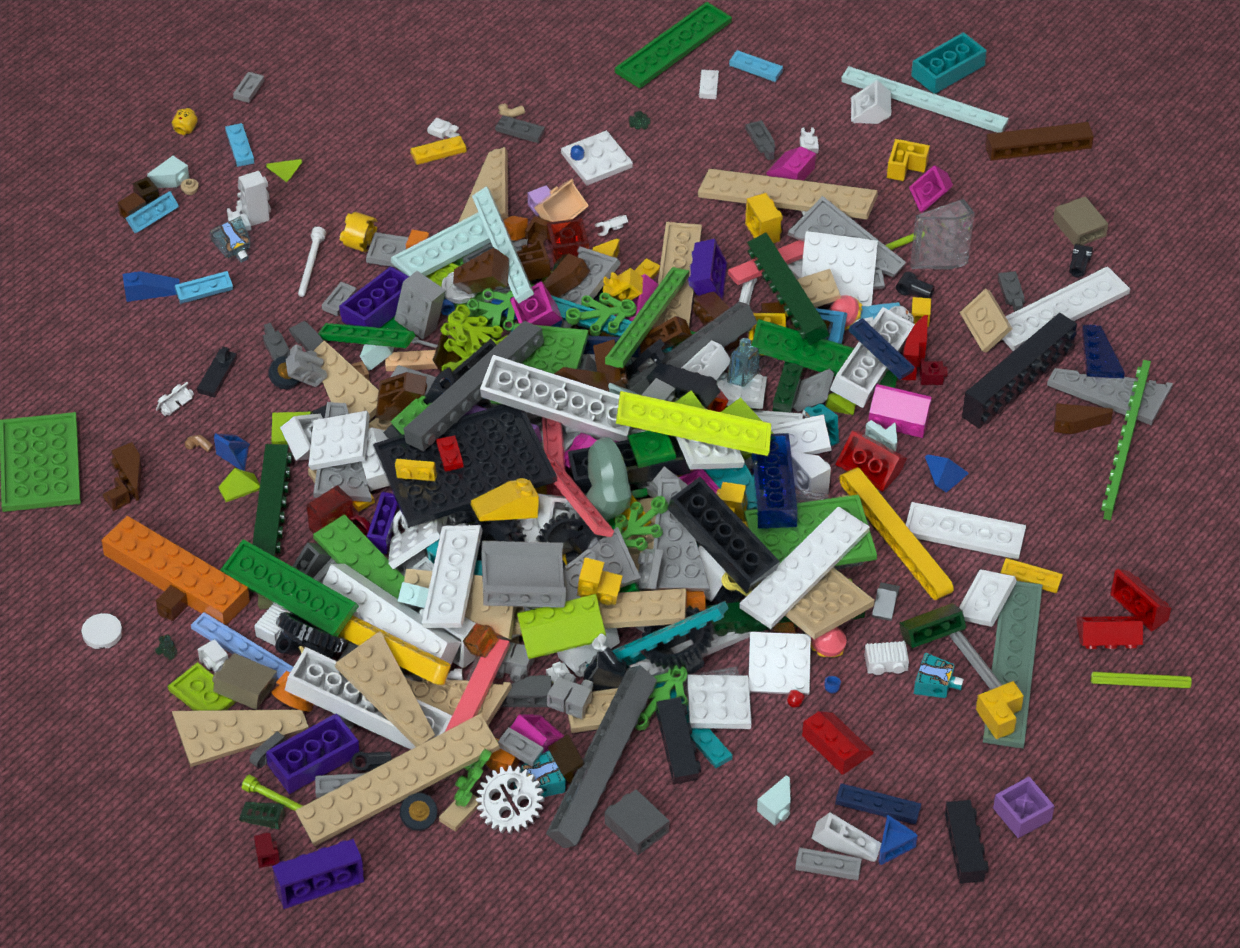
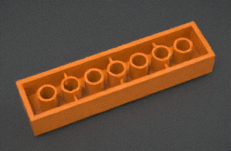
M126 516L101 540L105 556L163 591L170 585L181 590L187 595L189 607L201 614L205 612L224 625H227L250 602L248 587L129 516Z

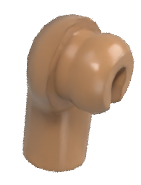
M202 435L190 436L184 443L187 449L191 450L193 447L200 446L206 452H209L214 446Z

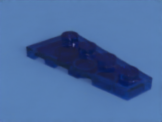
M1083 325L1082 338L1086 376L1124 379L1125 372L1102 327Z

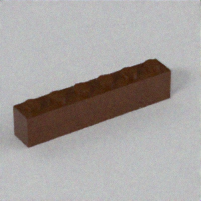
M1089 122L989 133L986 136L985 148L990 161L1092 149L1094 135Z

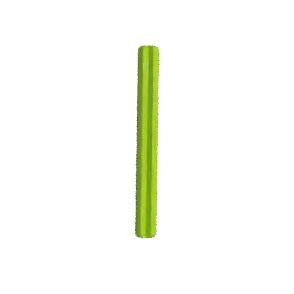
M1111 672L1091 673V683L1172 688H1191L1192 684L1190 676Z

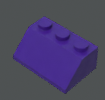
M715 239L694 243V251H692L691 274L688 277L689 286L699 296L714 291L723 300L727 261Z

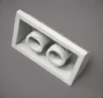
M377 428L368 429L365 461H362L370 491L390 486L373 448L374 443L387 440L388 438L383 433L385 430Z

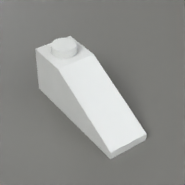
M828 813L817 821L812 835L813 840L828 849L873 862L877 860L882 844L832 813Z

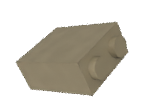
M1086 197L1055 207L1053 221L1074 246L1075 243L1084 245L1106 237L1108 223Z
M233 653L229 659L224 661L221 670L215 672L212 679L214 683L213 692L257 710L275 687L277 671Z

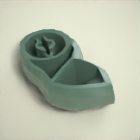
M610 437L601 438L593 443L588 452V478L592 487L586 494V497L603 518L608 521L630 507L631 491L627 469L619 448Z

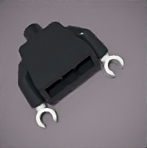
M599 634L592 643L595 649H601L602 652L598 651L587 667L585 662L579 666L580 670L575 673L578 677L583 676L584 680L592 681L593 690L595 691L618 688L626 673L625 660L619 659L610 647L605 646L607 638L603 634Z

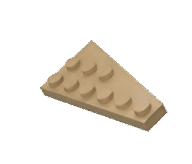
M505 147L488 153L459 222L478 213L472 195L486 186L491 191L502 219L508 218V152Z
M323 341L314 352L317 353V357L323 359L321 369L327 372V378L323 380V384L330 401L346 403L349 414L368 411L370 415L369 420L376 415L379 390L327 342Z
M406 569L404 582L429 588L433 571ZM473 575L465 617L511 640L516 606H483L482 576Z
M381 631L336 662L335 668L415 747L421 746L423 743L434 738L435 734Z
M405 678L416 699L452 716L469 682L446 680L445 685H438L426 679L411 681L410 678ZM492 682L478 714L481 713L487 725L490 724L511 690V683L504 682L503 685L493 684Z
M302 710L172 711V716L190 767L258 747L277 731L287 738L308 729V724Z

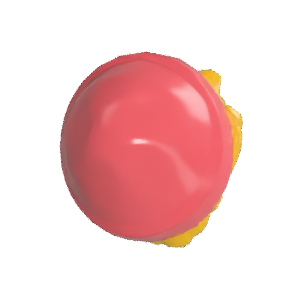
M843 295L841 299L834 301L830 308L832 311L847 313L844 331L861 318V311L863 309L861 308L862 303L853 296Z
M836 627L815 640L811 637L810 648L812 651H817L820 657L841 656L846 646V636L839 627Z

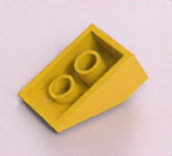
M524 478L509 481L471 500V506L479 521L538 518L539 496L530 480Z

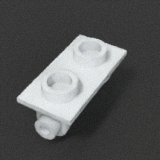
M188 382L182 386L178 384L168 396L166 394L157 401L156 411L161 408V413L164 416L171 415L180 407L176 403L177 401L181 406L190 401L194 393L191 389L187 390Z

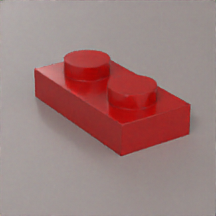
M455 435L436 439L444 471L464 468Z

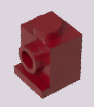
M921 359L919 369L920 384L943 385L944 377H947V366H943V361H925Z
M271 833L255 835L254 842L259 868L277 865L279 863L276 840L272 841Z

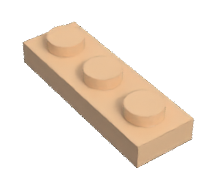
M436 350L392 352L385 359L386 371H394L398 365L412 370L438 369L433 362Z

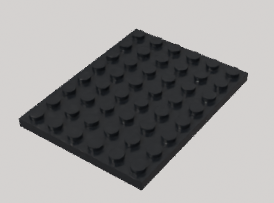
M504 404L462 416L438 438L455 435L464 468L445 472L436 441L425 451L407 444L404 434L373 444L376 456L408 528L471 509V500L509 481L524 478L530 480L534 489L557 482L556 473L525 411ZM396 459L435 462L436 480L424 481L397 478Z

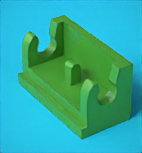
M421 396L419 399L416 398L391 421L393 426L402 435L404 434V428L432 404L426 405L424 403L425 396Z

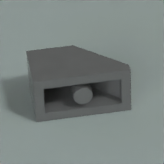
M307 542L292 567L314 578L331 557L318 543Z

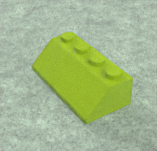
M596 594L565 601V607H541L517 613L528 659L592 644L599 634L606 636Z

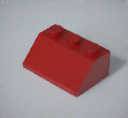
M852 431L835 465L847 472L858 467L874 487L885 491L899 476L907 458L862 432Z
M1115 570L1110 595L1133 616L1141 619L1143 625L1151 632L1169 620L1171 607L1167 602L1160 599L1152 589H1149L1130 571Z
M1137 616L1076 617L1079 642L1086 649H1097V646L1116 649L1117 645H1125V648L1133 649L1137 648V645H1143V621Z
M818 711L803 721L802 736L842 775L874 753L832 712Z

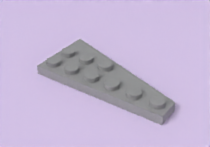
M823 196L788 232V236L803 242L806 231L876 240L878 244L875 270L881 269L882 273L891 277H895L906 264L903 259Z
M579 246L578 257L585 261L590 269V273L578 286L559 298L581 305V299L585 295L591 296L594 299L604 286V277L609 279L611 273L615 272L621 264L617 258ZM562 320L561 328L572 327L567 321Z
M1055 368L1047 381V386L1102 407L1112 408L1113 411L1126 415V411L1131 410V407L1128 406L1130 395L1134 396L1135 392H1132L1134 381L1138 380L1137 378L1113 375L1101 377L1097 376V373L1085 375L1079 374L1078 371ZM1149 380V383L1146 382L1137 420L1152 425L1169 395L1173 383L1166 382V385L1156 384V381Z
M327 402L325 418L349 414L346 403ZM362 461L317 469L313 492L314 498L372 502Z
M659 479L657 496H663L669 504L670 499L682 490L679 480ZM669 510L663 514L658 513L655 524H658L663 529V534L659 538H654L653 549L663 550L656 589L651 591L685 588L686 591H710L696 539Z
M618 527L614 529L612 537H603L595 546L587 549L563 569L564 587H566L565 601L581 598L577 596V589L585 557L604 562L603 571L623 575L621 587L636 583L641 578ZM523 606V608H524L525 611L532 610V609H537V608H541V607H525V606Z

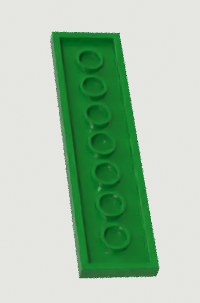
M706 2L616 66L615 73L640 89L732 22V17Z
M758 319L750 351L756 352L758 350L759 352L757 353L795 363L818 372L830 369L834 376H836L854 348L826 339L809 345L806 339H801L798 331ZM888 370L879 385L895 388L897 377Z
M244 539L220 570L253 592L332 636L338 637L359 607L356 602Z

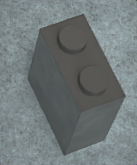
M637 789L624 795L618 803L610 805L605 811V825L637 855L669 833L670 821Z

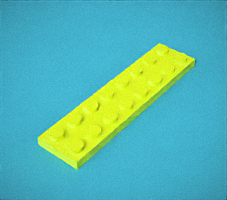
M620 391L615 424L768 456L771 423Z

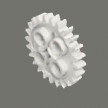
M511 766L508 767V771L500 767L499 774L493 770L494 777L491 778L486 775L485 777L488 782L480 783L484 789L477 790L478 794L482 796L476 799L478 803L482 804L477 809L478 811H484L480 817L482 819L487 818L485 821L487 825L493 823V830L499 827L501 833L506 828L509 834H512L513 828L520 833L521 826L527 830V823L535 824L532 819L533 816L540 817L537 810L543 809V806L539 804V802L544 801L543 797L538 796L543 793L542 788H537L540 785L539 781L533 782L535 776L532 774L528 777L529 772L526 769L521 773L519 766H517L515 771H513ZM512 782H519V786L517 789H509V786ZM501 784H504L507 792L512 797L520 815H516L513 807L508 802L506 795L500 787ZM500 792L501 797L498 800H491L494 793ZM523 799H528L529 804L526 807L522 808L519 806ZM504 810H511V815L508 818L501 817Z

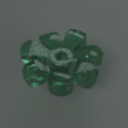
M637 111L634 113V116L629 117V126L631 128L635 127L637 130H640L642 127L645 130L648 128L651 120L647 118V114Z
M167 634L159 637V647L155 648L157 655L164 654L169 660L174 659L178 651L174 647L175 644L171 640L170 635Z

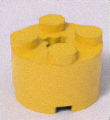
M358 212L348 213L345 219L346 227L340 234V241L346 247L366 253L368 251L366 247L371 245L374 234L377 232V227L374 226V222H377V219Z

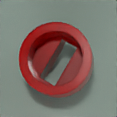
M791 690L788 694L787 702L791 707L796 708L803 703L805 696L797 690Z

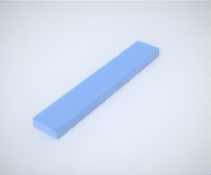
M205 612L191 624L192 630L210 641L215 639L223 649L231 654L236 653L276 670V681L286 671L291 672L293 666Z

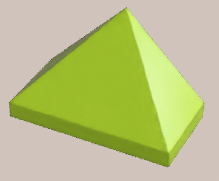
M302 160L268 163L266 168L285 182H288L302 163Z
M835 392L828 395L825 407L833 412L854 415L856 404Z
M234 468L219 485V491L225 502L254 493L260 489V484L253 473Z

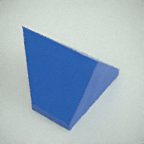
M215 433L216 454L238 469L245 471L250 443L237 435Z
M934 455L925 456L935 485L945 492H948L969 474L949 458Z
M887 815L880 849V865L916 848L917 834L889 815Z

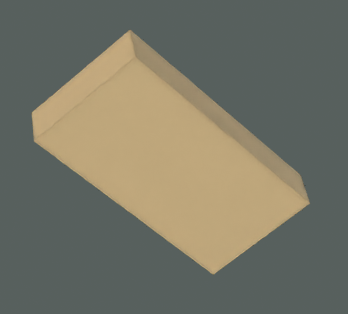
M473 794L465 807L455 805V800L441 814L439 821L456 832L477 810V807L482 804L476 801L478 797Z

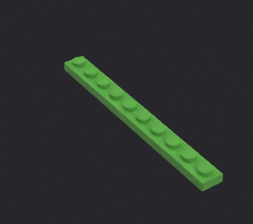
M675 267L670 269L605 357V364L616 368H623L686 282L689 277V270Z
M1143 360L1142 367L1138 366L1136 377L1139 379L1134 381L1132 392H1135L1134 396L1130 395L1128 404L1131 410L1126 411L1124 421H1127V425L1123 424L1121 436L1124 437L1123 440L1119 439L1117 450L1120 452L1119 455L1115 454L1113 465L1116 468L1115 470L1111 469L1109 480L1112 483L1111 485L1107 484L1105 492L1108 499H1104L1101 511H1105L1103 519L1111 520L1151 361Z

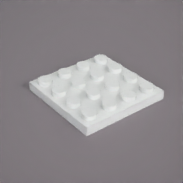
M806 231L800 278L830 269L840 296H853L862 303V306H871L878 241Z

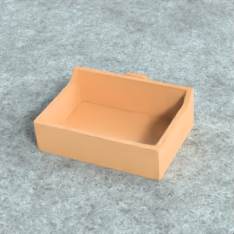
M573 179L564 182L561 186L553 188L550 191V195L534 208L542 219L551 221V233L553 234L589 205L575 187Z

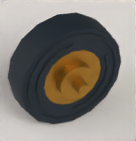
M282 356L276 358L271 363L268 369V376L276 387L288 390L294 388L300 381L288 377L286 359L288 357Z
M415 793L408 796L402 802L400 817L404 825L409 829L422 831L428 829L434 823L437 817V807L430 796L423 793Z

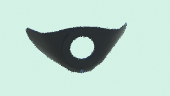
M450 367L442 371L433 381L431 388L425 395L426 398L423 400L426 405L433 403L446 391L440 386L441 379H448L451 386L457 381Z

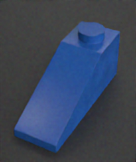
M142 271L122 274L127 302L177 295L175 285L180 284L178 278Z

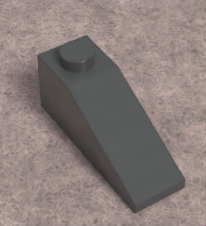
M529 676L512 683L511 690L500 706L548 707L547 694L551 689V676Z

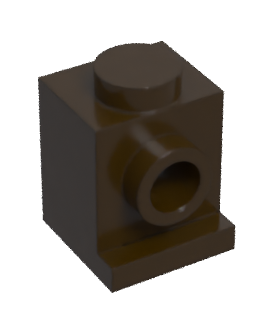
M149 177L132 183L133 191L146 201V205L159 198L158 188Z

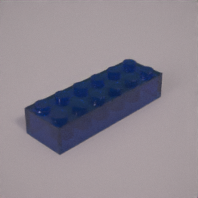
M789 433L771 434L768 456L750 452L758 529L797 527V501Z

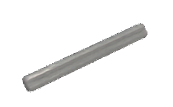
M961 631L949 635L991 690L1002 686Z

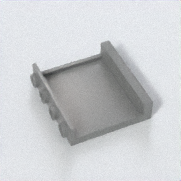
M482 541L483 606L565 607L566 587H564L563 543Z

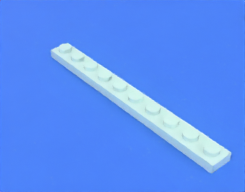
M849 66L842 76L841 82L862 89L878 80L891 91V98L997 133L1003 132L1008 124L1009 118Z
M486 186L472 195V198L493 248H496L509 258L508 284L515 300L521 303L533 295L534 292L491 191Z

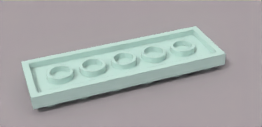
M478 212L392 256L391 263L407 276H411L416 271L427 276L487 245L491 241Z

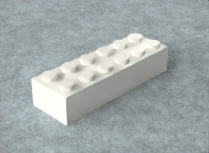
M882 307L871 323V326L899 353L905 346L907 337L915 325ZM858 342L835 376L830 390L863 408L875 391L876 384L881 382L889 369L862 343Z

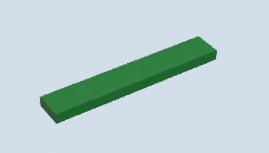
M326 323L318 332L322 340L398 348H407L416 336L414 331Z

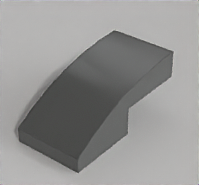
M305 321L288 330L298 345L302 344L306 351H314L323 342L318 333Z

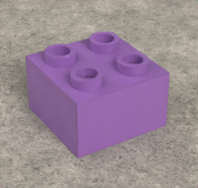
M1027 777L997 793L993 809L1016 837L1020 838L1051 821L1054 805L1030 777Z

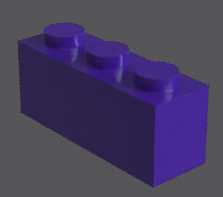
M381 492L367 534V538L383 554L388 553L394 534L392 530L393 519L400 510L394 494Z

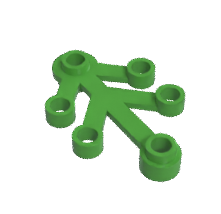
M486 288L483 291L482 296L484 299L491 300L495 298L503 300L500 304L479 301L474 297L468 300L467 306L471 310L476 308L489 310L481 316L486 317L487 320L493 317L492 327L500 325L502 311L508 308L507 319L504 321L503 327L508 331L513 329L515 325V311L510 301L511 297H514L511 290L508 293L493 291L491 288ZM490 291L492 296L487 297L485 292ZM470 301H475L476 306H471ZM506 322H511L512 327H507ZM488 334V336L491 337L492 339H494V340L497 339V338L492 337L491 334Z
M601 293L599 302L593 300L591 296L585 295L581 299V305L592 307L596 310L580 312L577 308H570L566 311V321L571 325H575L580 320L599 317L595 324L590 326V334L592 336H599L601 334V327L610 316L618 314L614 321L608 323V331L610 333H617L620 323L625 317L633 316L637 308L632 300L625 299L621 302L611 297L608 293ZM611 304V305H613L614 307L609 308V307H607V306H605V305Z
M663 496L655 497L651 502L652 509L639 520H637L638 515L643 512L644 508L637 501L633 502L630 506L629 522L623 514L615 518V528H619L627 548L636 547L639 551H643L648 547V542L643 537H639L636 540H627L632 535H652L654 538L662 536L663 529L658 524L643 526L658 513L663 514L667 512L669 504ZM627 526V530L622 533L623 528Z
M676 665L673 670L669 669L668 673L653 676L657 679L654 688L657 683H666L663 687L654 689L648 699H654L646 710L641 712L638 724L635 726L637 730H645L649 726V719L655 712L656 702L671 699L670 691L674 686L677 693L676 698L681 697V699H685L682 704L688 705V699L685 696L683 682L686 681L688 673L683 666H681V669H678ZM641 721H645L644 724L639 725Z
M484 749L478 761L464 768L468 770V778L461 775L456 781L455 786L460 789L454 796L456 800L455 805L465 807L472 797L470 789L482 775L483 770L481 768L489 760L492 753L489 750Z

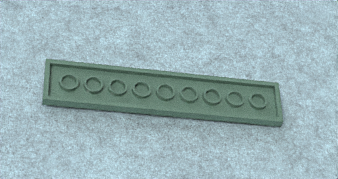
M1017 581L998 615L992 672L1002 685L1014 681L1024 695L1021 711L1013 713L1016 717L1014 733L995 739L985 724L983 743L1024 749L1042 584Z

